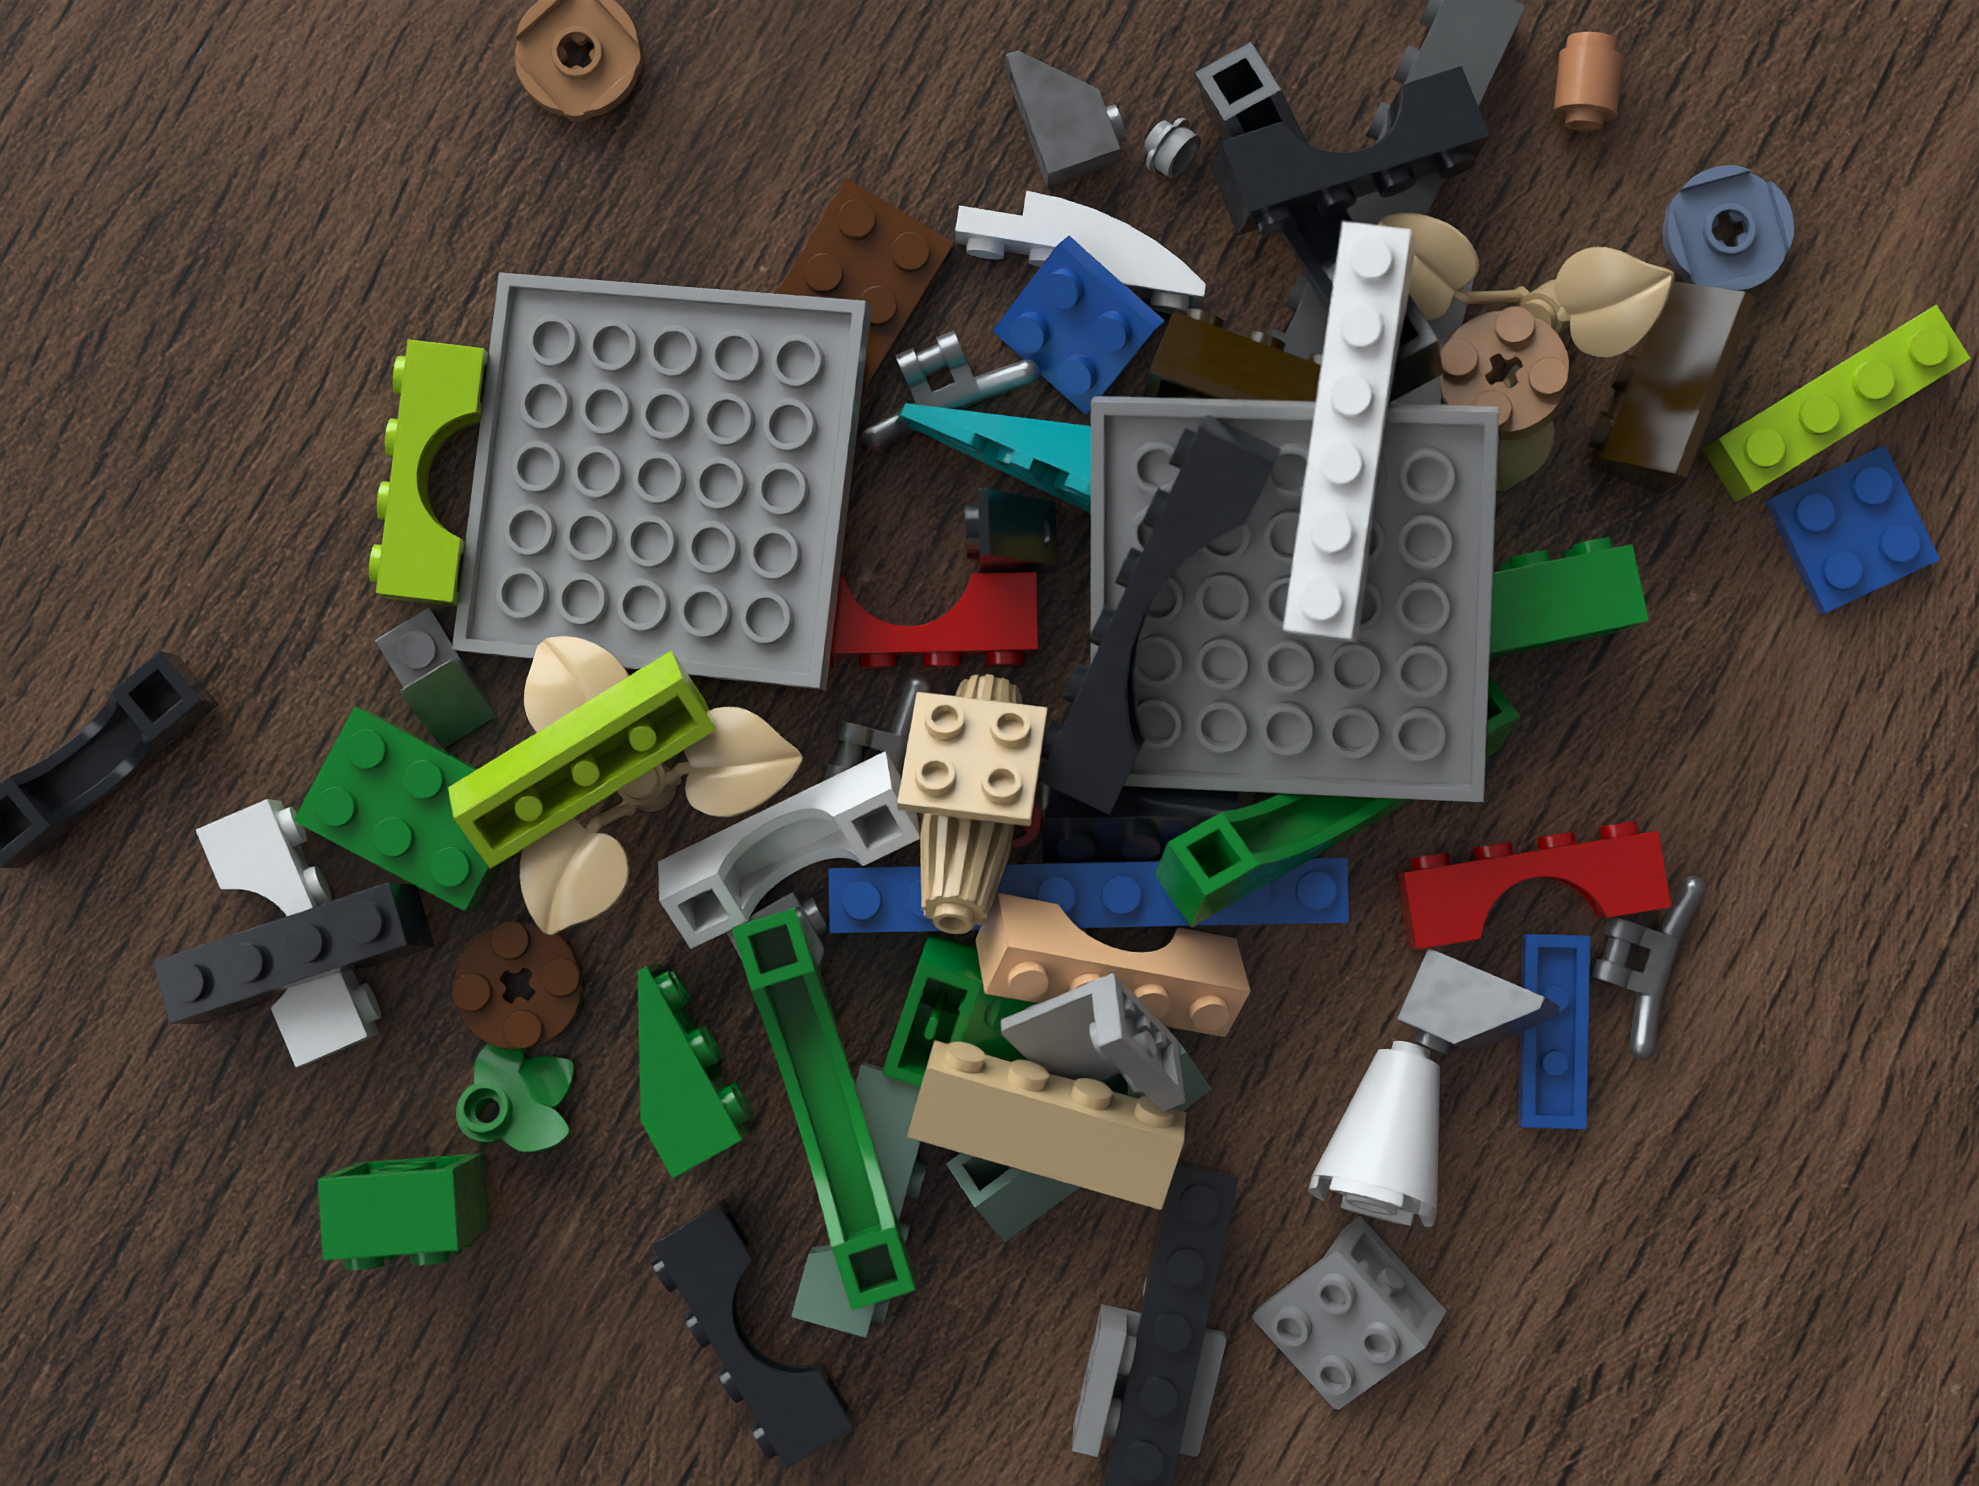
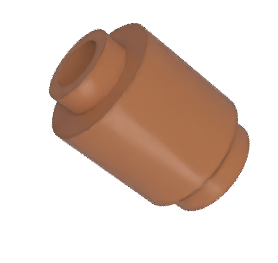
M1578 32L1567 37L1566 48L1559 52L1553 110L1557 117L1565 119V126L1567 128L1585 132L1598 131L1603 129L1604 122L1614 120L1617 117L1623 55L1617 51L1618 39L1616 37L1600 32Z

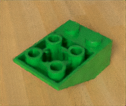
M929 932L882 1075L921 1087L934 1040L946 1044L951 1042L969 1043L981 1049L985 1055L1009 1062L1015 1060L1029 1061L1002 1035L1001 1020L1038 1003L985 994L977 947Z
M659 963L646 966L638 971L640 1115L645 1130L673 1179L743 1140L752 1131L747 1121L755 1114L740 1085L734 1082L727 1086L718 1070L716 1063L724 1059L710 1030L706 1025L696 1029L684 1007L693 1003L681 977L675 969L670 972H664Z

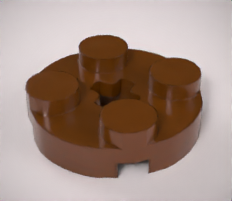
M506 921L498 924L493 929L483 932L466 948L456 968L455 982L452 986V997L459 1008L462 1020L480 1039L505 1050H529L554 1042L572 1026L583 1004V976L576 953L559 935H548L534 923ZM524 969L530 970L533 976L529 981V985L535 990L533 997L529 1001L518 997L512 1004L509 1003L504 997L508 991V987L503 983L504 979L510 972L519 975Z

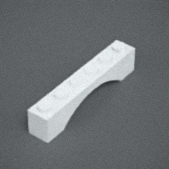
M1349 222L1342 223L1283 630L1291 634L1358 642L1384 427L1395 361L1407 307L1416 245L1411 229Z

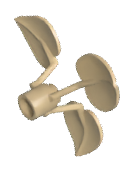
M1409 212L1387 215L1381 218L1378 226L1411 229L1416 245L1409 294L1425 320L1436 319L1446 314L1452 307L1454 298L1464 304L1514 302L1518 307L1527 309L1533 317L1547 323L1558 335L1570 327L1575 345L1584 353L1597 357L1620 355L1636 345L1650 331L1661 315L1674 280V272L1669 269L1645 263L1619 250L1607 247H1592L1573 254L1565 261L1555 280L1544 283L1532 292H1529L1523 286H1519L1515 290L1469 291L1463 287L1476 276L1479 269V259L1472 244L1458 229L1439 219ZM1517 365L1512 367L1502 382L1507 388H1511L1516 384L1515 373L1520 369ZM1553 421L1540 431L1521 439L1500 440L1498 435L1496 490L1507 491L1518 482L1538 471L1546 462L1554 444L1555 432Z
M567 636L547 638L537 646L526 681L524 707L527 718L535 731L539 732L629 675L616 657L592 642ZM721 707L711 710L710 714L717 730L684 749L689 762L678 763L672 770L661 763L619 789L618 793L623 798L622 803L593 817L586 828L579 821L572 818L523 848L520 862L521 889L526 906L535 923L544 933L555 935L569 927L597 918L608 911L622 896L627 886L630 872L627 855L622 845L615 838L598 833L601 827L625 815L632 816L637 808L647 812H655L665 808L674 798L676 786L681 783V777L685 774H688L686 796L689 803L695 809L716 817H731L745 813L770 799L786 785L803 760L800 751L782 738L761 717L748 710L738 707Z

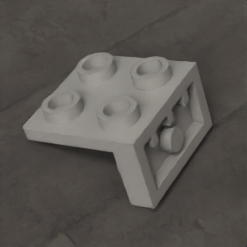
M1115 973L1089 981L1081 987L1043 1003L1034 1004L1026 1010L1001 1020L1002 1035L1025 1058L1041 1065L1048 1073L1071 1080L1089 1078L1102 1081L1123 1072L1131 1088L1137 1093L1143 1092L1162 1112L1186 1103L1176 1037Z
M1359 1216L1342 1229L1324 1258L1260 1305L1253 1314V1320L1334 1409H1341L1426 1348L1444 1317L1446 1309L1367 1222Z
M1101 1304L1073 1423V1452L1098 1457L1102 1437L1114 1438L1121 1412V1398L1126 1376L1130 1374L1137 1338L1135 1335L1140 1316L1139 1312ZM1209 1328L1205 1330L1179 1454L1195 1457L1200 1453L1226 1345V1335L1222 1331Z

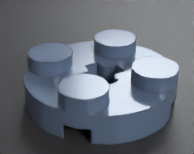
M1737 165L1713 167L1691 178L1667 205L1662 227L1663 245L1667 258L1674 270L1682 276L1684 283L1748 292L1771 278L1783 263L1786 252L1790 249L1794 238L1792 210L1781 189L1773 182L1769 181L1766 183L1759 176L1749 173L1750 169ZM1719 215H1727L1731 224L1741 223L1744 233L1735 238V247H1728L1723 240L1715 239L1712 230L1718 226Z

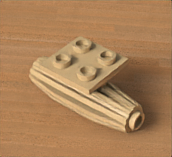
M986 674V676L973 675L970 679L961 681L955 696L917 692L897 810L924 813L920 834L922 911H924V915L928 919H933V924L936 928L947 933H966L974 928L975 925H982L985 922L1011 852L1015 824L1031 825L1047 707L1023 705L1019 688L1016 685L1010 684V680L1003 677L1000 679Z

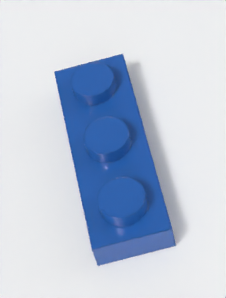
M1522 934L1521 987L1549 999L1560 1006L1555 1019L1520 1033L1518 1126L1587 1129L1590 936Z

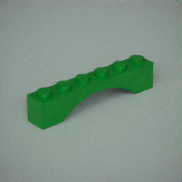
M1490 676L1488 683L1486 758L1501 750L1520 717L1519 713ZM1281 793L1260 803L1237 810L1221 812L1167 843L1155 877L1192 928L1415 799Z
M800 907L732 927L752 994L769 1036L796 1117L818 1192L831 1247L851 1311L915 1291L917 1278Z

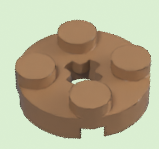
M539 0L526 12L519 23L516 34L518 41L515 48L516 72L531 98L550 113L564 116L574 122L587 121L591 117L601 116L615 109L629 96L636 85L638 75L643 67L639 36L629 15L614 0ZM572 40L579 46L589 41L595 46L589 53L592 62L584 68L578 65L573 66L571 69L566 67L563 63L567 60L568 55L564 46Z
M1511 306L1502 311H1492L1479 315L1463 324L1451 336L1449 342L1443 346L1440 352L1443 375L1439 376V384L1444 404L1499 406L1498 435L1500 440H1517L1540 431L1558 415L1564 403L1563 398L1568 390L1569 382L1567 350L1559 335L1547 323L1533 317L1527 309ZM1500 362H1504L1507 365L1513 363L1520 368L1515 373L1517 384L1511 388H1507L1501 381L1491 385L1486 379L1493 374L1492 366Z

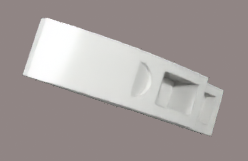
M1026 191L1023 216L959 206L955 229L956 244L967 245L966 252L970 255L986 259H1003L1004 252L1030 255L1029 263L1041 267L1058 243L1070 235L1140 299L1151 300V309L1173 314V311L1187 314L1188 306L1200 308L1206 284L1183 261L1152 238L1098 210L1062 198Z

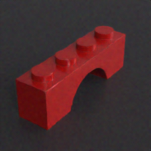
M1036 572L972 574L964 594L950 611L934 621L917 626H898L875 618L858 604L850 592L844 576H840L829 670L834 669V658H859V668L890 669L898 667L897 657L923 656V667L927 668L960 667L961 656L987 655V666L1025 665V654H1037Z
M1631 821L1599 827L1601 837L1599 840L1576 843L1575 833L1571 831L1536 837L1538 850L1513 854L1511 842L1474 847L1475 860L1450 864L1448 852L1410 858L1412 871L1396 873L1408 948L1422 949L1481 939L1487 914L1498 897L1511 886L1534 877L1550 878L1566 884L1585 900L1595 917L1609 918L1670 908L1672 906L1659 832L1639 833L1638 822Z

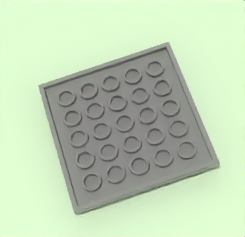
M499 272L452 650L464 653L533 660L537 646L543 640L551 637L567 636L584 639L602 647L616 657L627 670L638 671L672 650L689 676L826 690L872 306L867 301Z
M1095 396L1091 401V633L1104 606L1106 605L1116 610L1126 588L1115 584V580L1131 547L1142 552L1153 529L1142 525V521L1157 489L1161 488L1170 493L1180 469L1169 465V462L1185 428L1197 432L1209 415L1281 449L1246 524L1213 539L1187 558L1160 587L1150 604L1139 637L1135 667L1137 708L1146 740L1124 786L1484 802L1499 406L1388 404L1375 493L1367 580L1358 642L1355 643L1291 634L1283 630L1316 402ZM1091 643V663L1099 646Z

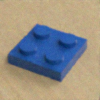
M1069 235L1058 243L992 331L1024 360L1034 361L1039 367V374L1087 415L1091 411L1092 399L1095 396L1106 395L1164 323V320Z
M1885 445L1765 501L1819 615L1832 611L1940 560Z

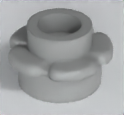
M1178 118L1174 121V124L1163 120L1149 133L1143 146V151L1148 154L1146 160L1148 170L1155 173L1162 172L1170 179H1173L1183 173L1193 161L1200 147L1201 138L1188 129L1190 122L1186 118Z

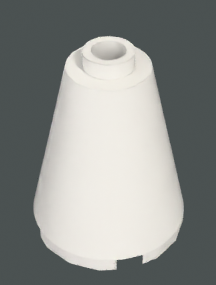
M1394 1041L1391 1049H1379L1311 1176L1308 1189L1310 1194L1325 1201L1328 1189L1343 1195L1340 1208L1357 1214L1411 1226L1413 1215L1418 1214L1424 1227H1431L1434 1224L1438 1199L1440 1066L1429 1060L1431 1053L1429 1049L1409 1042Z

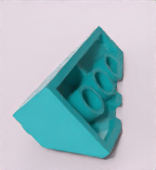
M908 403L901 408L895 420L896 422L1091 514V426Z

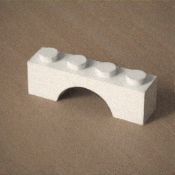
M885 751L658 861L659 901L690 949L731 930L732 927L748 922L754 908L763 896L781 880L803 867L831 858H849L864 866L920 839L917 812L897 810L902 778Z
M266 799L196 829L220 889H243L258 893L273 901L286 916L320 906L332 899L323 873L316 865L309 868L300 844L307 841L304 827L293 821L297 815L296 811L292 807L284 809L281 801ZM353 970L290 987L271 1007L295 1067L311 1064L380 1034L375 1024V1020L381 1018L377 999L367 983L359 985Z

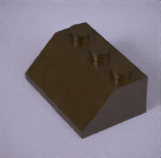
M1673 281L1668 300L1656 323L1637 343L1633 355L1624 352L1615 368L1610 388L1617 390L1618 394L1610 414L1601 411L1591 430L1587 447L1596 451L1589 467L1657 494H1661L1687 479L1757 296L1743 291Z
M1191 308L1188 310L1187 315L1173 311L1149 371L1144 395L1151 398L1316 402L1323 355L1311 353L1309 359L1306 360L1285 352L1286 344L1271 335L1250 331L1248 337H1244L1223 329L1225 321L1206 311Z

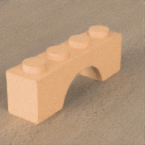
M997 893L988 917L975 939L985 994L1043 1003L1081 987L1089 981L1115 973L1164 1026L1226 1037L1251 992L1237 939L1178 927L1170 943L1162 949L1143 953L1129 952L1110 947L1084 933L1067 917L1059 904Z

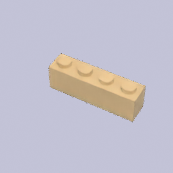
M934 1040L907 1137L1162 1210L1184 1143L1186 1112L1176 1110L1175 1108L1162 1112L1147 1096L1137 1099L1113 1092L1107 1085L1094 1079L1080 1078L1071 1080L1048 1073L1044 1067L1031 1061L1015 1060L1009 1062L985 1055L981 1049L969 1043L951 1042L946 1044Z

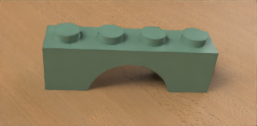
M1177 1040L1186 1103L1174 1108L1184 1111L1211 1091L1212 1088ZM1123 1072L1100 1081L1113 1092L1137 1099L1146 1096L1143 1092L1137 1093L1131 1088ZM965 1153L958 1154L946 1163L973 1206L1004 1242L1008 1241L1080 1188L1076 1185Z
M863 1062L858 1073L856 1087L899 1221L905 1196L918 1200L928 1162L916 1159L920 1141L907 1137L920 1087L882 1075L883 1067ZM899 1221L906 1243L911 1224ZM831 1244L815 1246L811 1248L808 1254L791 1317L866 1338L871 1321L884 1324L890 1299L851 1311Z

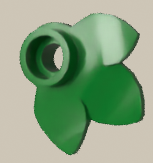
M487 1044L475 1060L474 1084L470 1085L462 1093L457 1103L456 1119L460 1129L475 1142L493 1144L504 1140L511 1147L522 1153H537L558 1146L570 1136L571 1130L555 1109L564 1102L571 1090L575 1076V1065L571 1060L556 1056H539L525 1059L523 1049L505 1050ZM490 1103H498L500 1107L498 1117L490 1123H483L481 1121L483 1108Z

